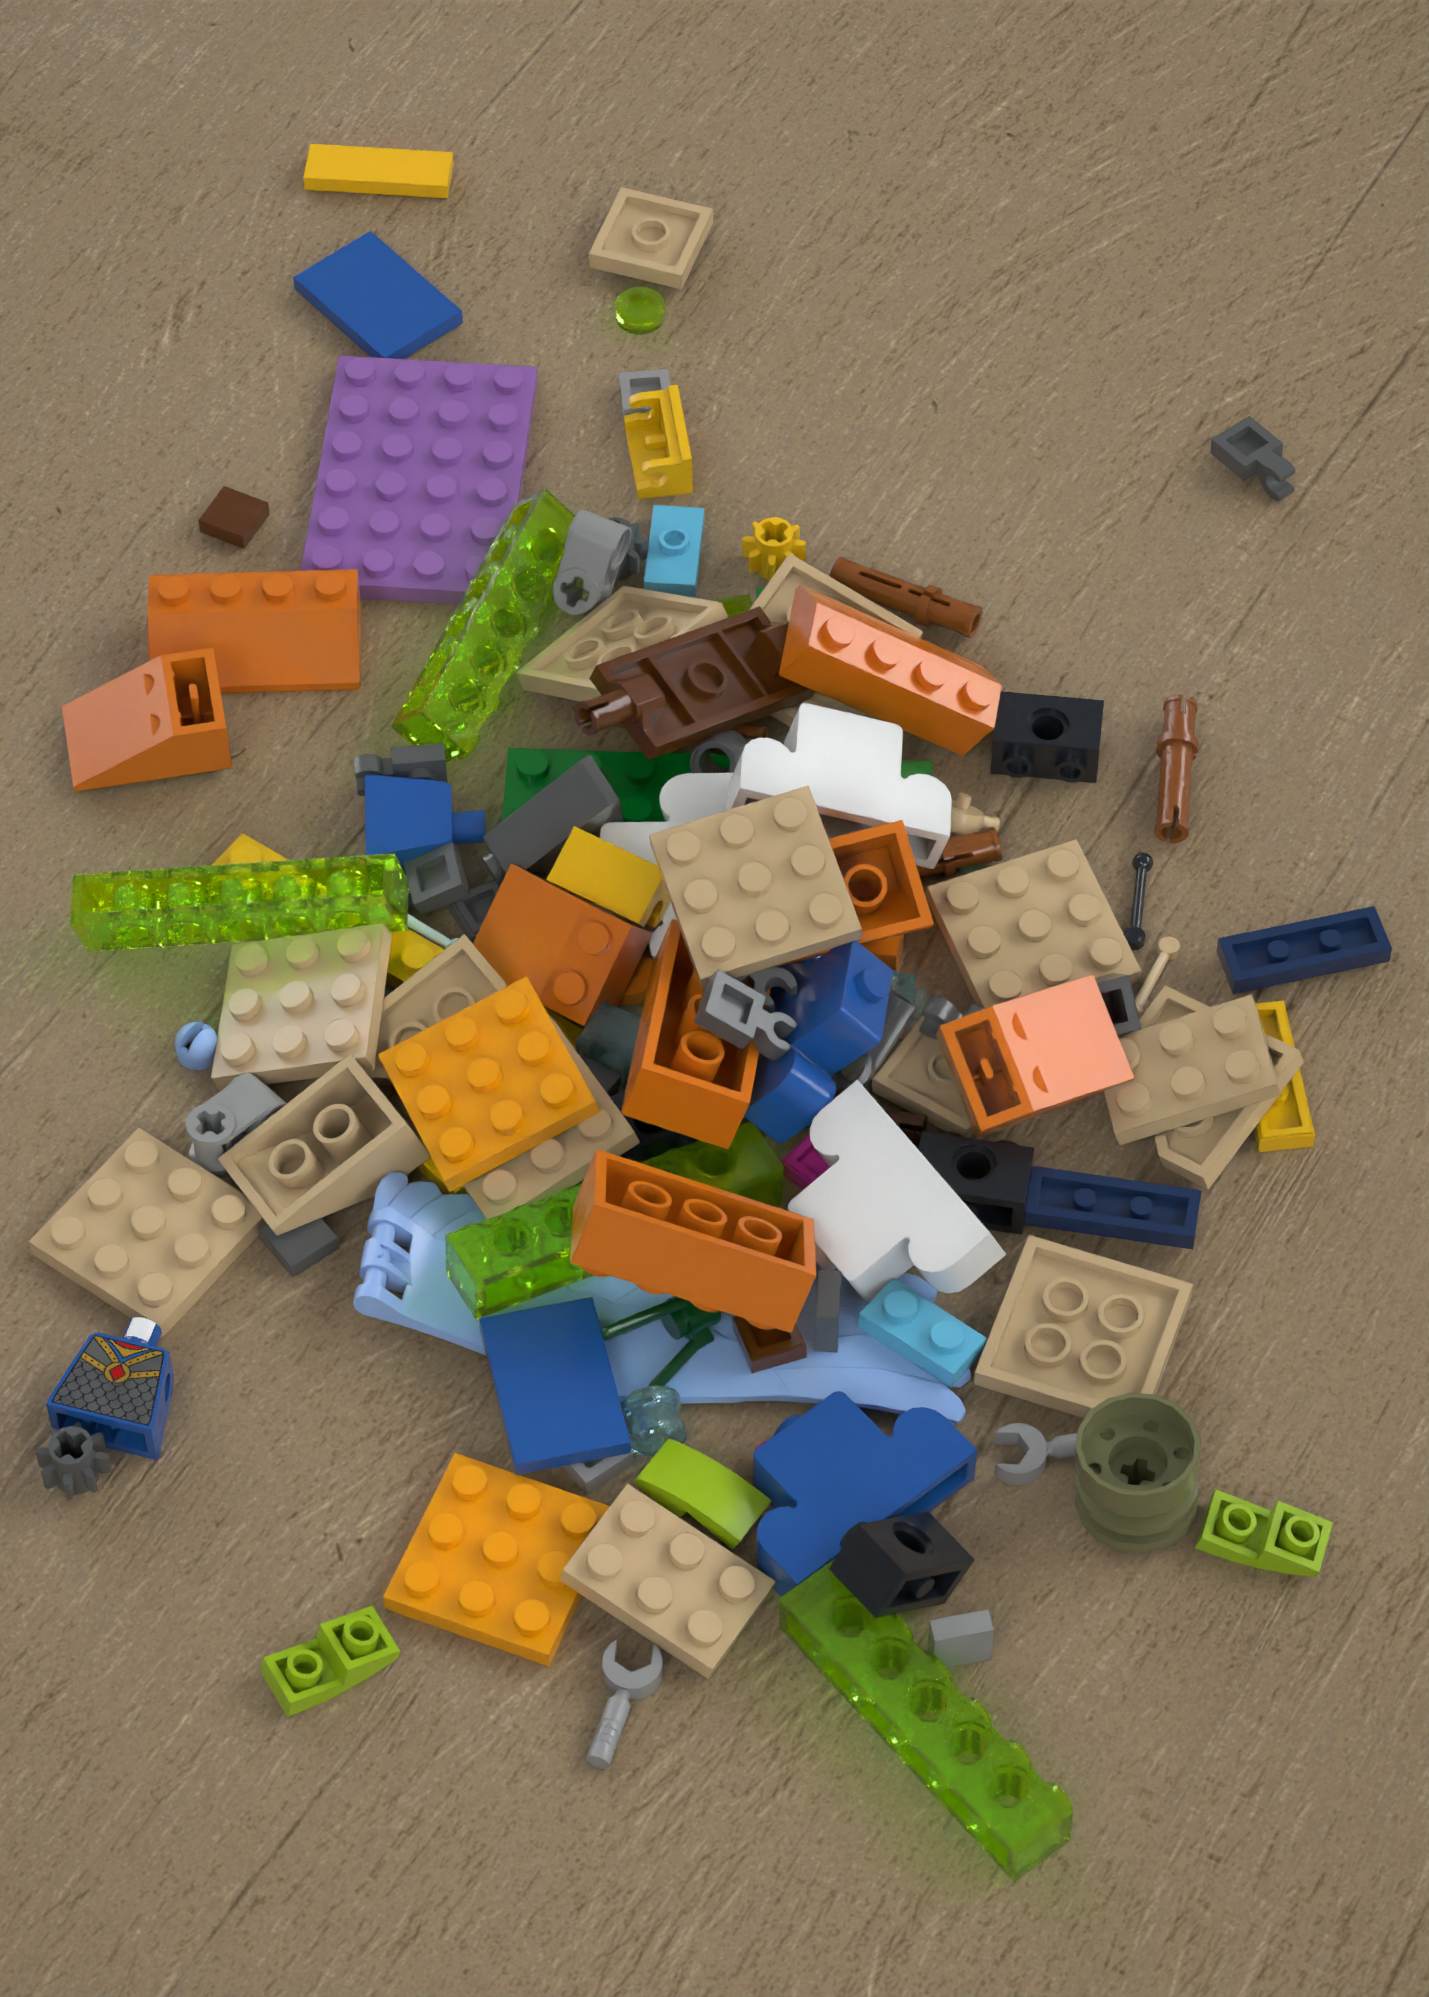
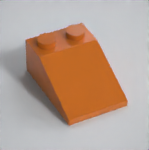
M511 863L473 945L507 985L527 976L543 1006L585 1027L606 1032L653 933Z

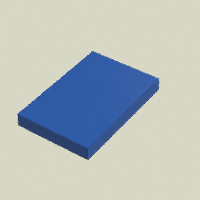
M371 231L293 277L294 289L370 357L405 359L463 323L462 310Z
M593 1297L479 1318L480 1333L515 1475L631 1453V1441L605 1342L601 1335V1327Z

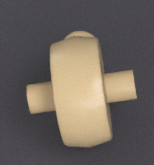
M959 793L957 801L952 800L950 837L988 830L990 827H994L998 832L1000 820L998 817L986 816L979 809L970 806L972 797L968 794Z

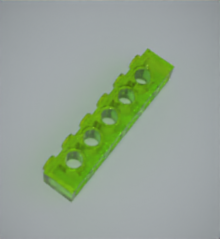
M546 488L513 505L391 725L412 746L444 743L446 762L455 758L462 760L477 747L480 741L478 732L482 724L500 705L501 698L498 695L502 687L520 668L521 660L519 656L522 650L540 631L542 624L539 619L545 608L554 601L552 593L553 584L565 551L567 533L575 515Z
M395 853L73 874L70 925L87 951L259 941L385 923L389 932L407 931L409 881Z
M752 1122L739 1126L729 1149L697 1141L681 1148L668 1150L660 1156L641 1162L642 1164L774 1207L782 1204L784 1166ZM581 1185L568 1187L560 1193L527 1205L517 1206L509 1212L476 1224H468L455 1232L445 1235L446 1274L476 1320L594 1276L584 1271L579 1265L570 1263L573 1205Z
M832 1560L780 1598L779 1628L1015 1883L1070 1841L1073 1807L1069 1798L1058 1785L1053 1782L1046 1784L1032 1769V1762L1019 1743L1013 1739L1006 1741L992 1726L989 1713L976 1698L969 1697L967 1699L956 1688L949 1670L935 1655L927 1657L914 1643L911 1630L900 1616L893 1614L874 1618L829 1570L834 1561ZM844 1627H856L863 1632L856 1635H846L838 1630ZM884 1668H893L901 1672V1674L895 1677H885L878 1674L877 1671ZM923 1710H932L941 1716L936 1719L927 1720L918 1717L916 1713ZM969 1752L976 1754L981 1759L976 1762L967 1763L958 1760L955 1756L960 1753ZM1010 1795L1018 1798L1021 1803L1014 1806H1005L998 1803L995 1798Z

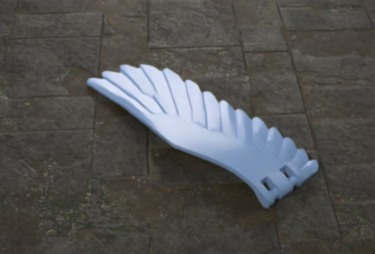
M390 1172L381 1180L376 1189L373 1210L369 1215L367 1232L372 1237L365 1241L359 1270L363 1284L358 1285L355 1290L353 1305L355 1310L363 1315L399 1324L447 1340L486 1356L479 1328V1318L593 1297L602 1330L604 1327L661 1304L673 1297V1295L666 1293L661 1295L651 1294L641 1290L635 1283L610 1275L607 1277L594 1276L584 1271L579 1265L570 1263L573 1211L549 1209L531 1213L497 1236L468 1194L442 1195L436 1183L419 1181L408 1184L407 1176L404 1173ZM399 1245L409 1247V1253H407ZM817 1262L815 1280L796 1321L807 1346V1358L751 1373L733 1330V1317L735 1315L720 1311V1322L709 1328L714 1336V1341L698 1350L660 1392L647 1403L690 1404L781 1401L818 1404L832 1393L841 1391L858 1407L902 1414L911 1408L926 1407L936 1410L955 1426L964 1419L966 1413L961 1399L946 1384L857 1327L859 1313L872 1300L866 1301L862 1299L842 1274L837 1353L814 1351L818 1270H823ZM904 1273L897 1279L930 1302H935L937 1290L921 1277ZM387 1289L403 1293L402 1300ZM661 1319L604 1341L620 1402L638 1403V1396L689 1340L684 1337L679 1340L672 1338L663 1326ZM968 1369L952 1387H961L971 1378L970 1370Z

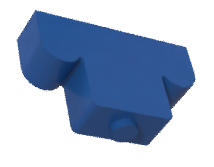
M857 941L834 947L822 956L778 967L789 971L794 976L797 983V995L792 998L784 988L775 986L771 987L769 996L774 1001L775 1012L789 1015L797 1025L784 1039L777 1036L779 1039L790 1044L789 1051L778 1061L771 1060L759 1052L751 1100L744 1117L779 1144L812 1124L814 1117L819 1111L834 1099L836 1083L831 1079L832 1075L876 1047L882 1039L893 970Z
M836 1391L802 1416L795 1414L787 1418L776 1429L774 1436L754 1451L753 1486L772 1500L770 1505L774 1508L764 1515L757 1528V1569L775 1580L776 1583L773 1589L795 1612L799 1611L839 1581L829 1570V1567L842 1550L840 1541L850 1528L863 1521L873 1522L889 1519L896 1515L905 1516L927 1511L931 1512L974 1480L977 1449L936 1410L919 1407L903 1412L895 1420L892 1436H887L844 1392Z

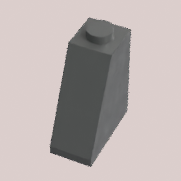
M588 755L483 836L489 853L481 858L498 885L502 883L511 863L539 877H543L551 872L574 826L600 838L603 824L608 822H624L619 798L592 756Z

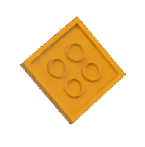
M527 976L378 1054L449 1192L601 1112Z
M454 1453L383 1595L384 1609L549 1667L582 1598L581 1594L559 1580L562 1570L610 1506Z

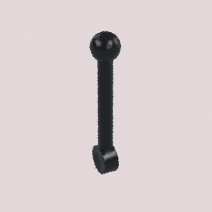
M1144 852L1136 854L1132 860V866L1136 870L1131 924L1124 932L1131 950L1141 949L1145 944L1146 937L1144 930L1141 929L1147 872L1153 866V859L1148 853Z

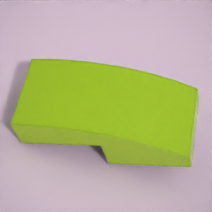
M670 1438L664 1442L633 1481L653 1500L679 1518L685 1512H688L730 1549H733L743 1539L772 1501L753 1485L719 1462Z
M1215 1489L1208 1499L1195 1549L1259 1569L1316 1577L1321 1569L1333 1522L1281 1501H1277L1270 1511Z
M371 1605L319 1624L315 1639L263 1657L260 1672L285 1715L290 1717L319 1705L365 1681L398 1659L400 1650Z

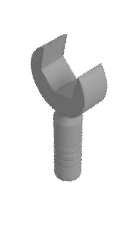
M1012 1423L999 1428L995 1432L994 1445H1018L1025 1456L1020 1464H996L995 1477L1006 1484L1017 1486L1036 1481L1045 1471L1047 1457L1053 1456L1058 1459L1075 1457L1077 1433L1056 1436L1050 1442H1046L1042 1433L1028 1424Z
M617 1639L606 1648L602 1658L603 1680L608 1690L614 1695L606 1703L586 1757V1761L590 1765L600 1769L609 1768L631 1708L629 1700L646 1698L659 1687L663 1676V1663L661 1652L655 1643L653 1644L651 1664L632 1672L616 1662Z

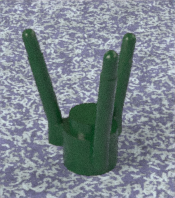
M673 1296L661 1304L621 1319L601 1330V1335L604 1341L661 1319L663 1326L672 1338L679 1340L684 1337L689 1340L638 1396L637 1402L639 1405H646L698 1350L714 1341V1336L709 1328L720 1322V1311L707 1312L697 1308L688 1300Z

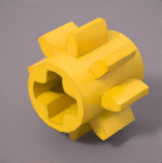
M771 517L759 523L753 522L752 536L742 537V556L748 558V572H757L762 578L769 581L789 553L802 561H806V541L800 540V526L798 524L792 526L782 518Z

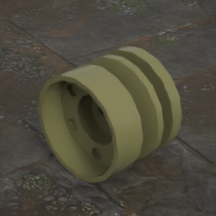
M1123 1394L1108 1398L1091 1409L1079 1425L1075 1446V1471L1077 1474L1075 1506L1082 1525L1097 1541L1119 1551L1150 1552L1166 1548L1186 1535L1197 1518L1201 1439L1194 1420L1178 1404L1154 1394Z

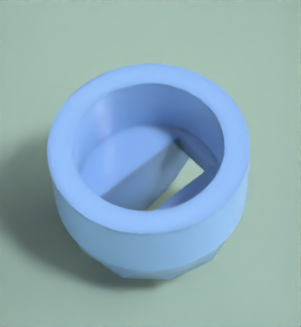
M195 1021L188 1022L179 1029L174 1046L177 1060L183 1067L190 1070H203L213 1065L217 1043V1034L213 1028L203 1022ZM193 1040L189 1050L185 1048Z

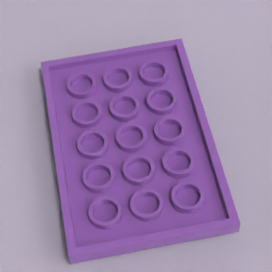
M339 355L301 571L358 569L361 599L505 607L538 383L537 367Z

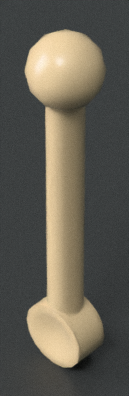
M1164 937L1159 941L1157 949L1159 956L1135 998L1139 1019L1144 1014L1143 1006L1168 960L1175 959L1179 954L1180 943L1174 937Z

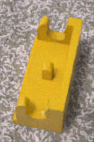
M670 385L665 390L640 392L628 398L630 408L652 407L650 411L645 413L636 412L624 416V429L637 499L693 493L692 456L678 385Z
M575 826L546 879L550 883L642 927L646 924L655 928L670 904L658 865Z

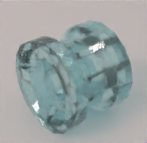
M648 1386L635 1390L623 1401L625 1419L632 1424L628 1433L631 1441V1450L634 1453L642 1456H654L668 1438L682 1444L686 1442V1427L683 1421L678 1418L682 1410L680 1394L675 1389L668 1386Z

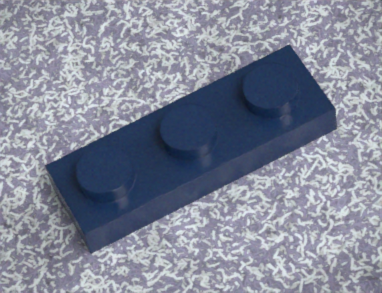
M1372 906L1218 938L1216 952L1233 994L1389 962L1392 947L1376 908Z
M1033 1166L1025 1207L1024 1225L1193 1250L1202 1190Z

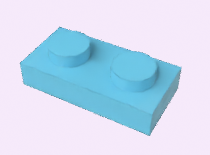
M892 1278L859 1313L858 1328L950 1388L982 1355L987 1338L895 1278Z

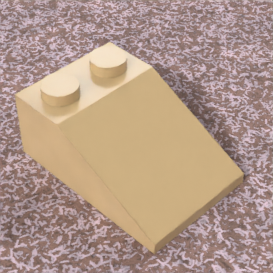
M349 1054L220 1156L218 1160L272 1231L278 1236L374 1197L377 1187L390 1172H402L407 1176L431 1156L402 1116L355 1058Z

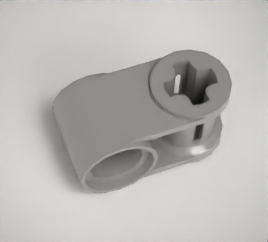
M583 509L578 511L568 530L565 551L553 584L552 593L554 600L561 610L573 615L583 614L595 609L611 596L619 567L630 544L632 533L630 527ZM581 579L584 580L583 589L589 591V596L586 598H582L583 589L576 586V582Z
M243 1073L235 1077L223 1090L202 1105L194 1108L188 1114L185 1122L186 1132L189 1139L193 1142L189 1150L190 1160L217 1177L227 1174L228 1172L218 1160L223 1155V1147L224 1153L227 1152L287 1103L254 1074Z

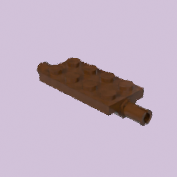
M759 606L596 665L589 679L601 696L578 702L574 709V715L579 726L592 721V724L584 726L582 729L588 736L622 723L647 759L650 760L809 700L816 691L779 675L789 621L771 622Z

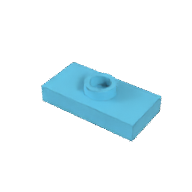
M653 506L644 589L687 597L696 596L705 508Z

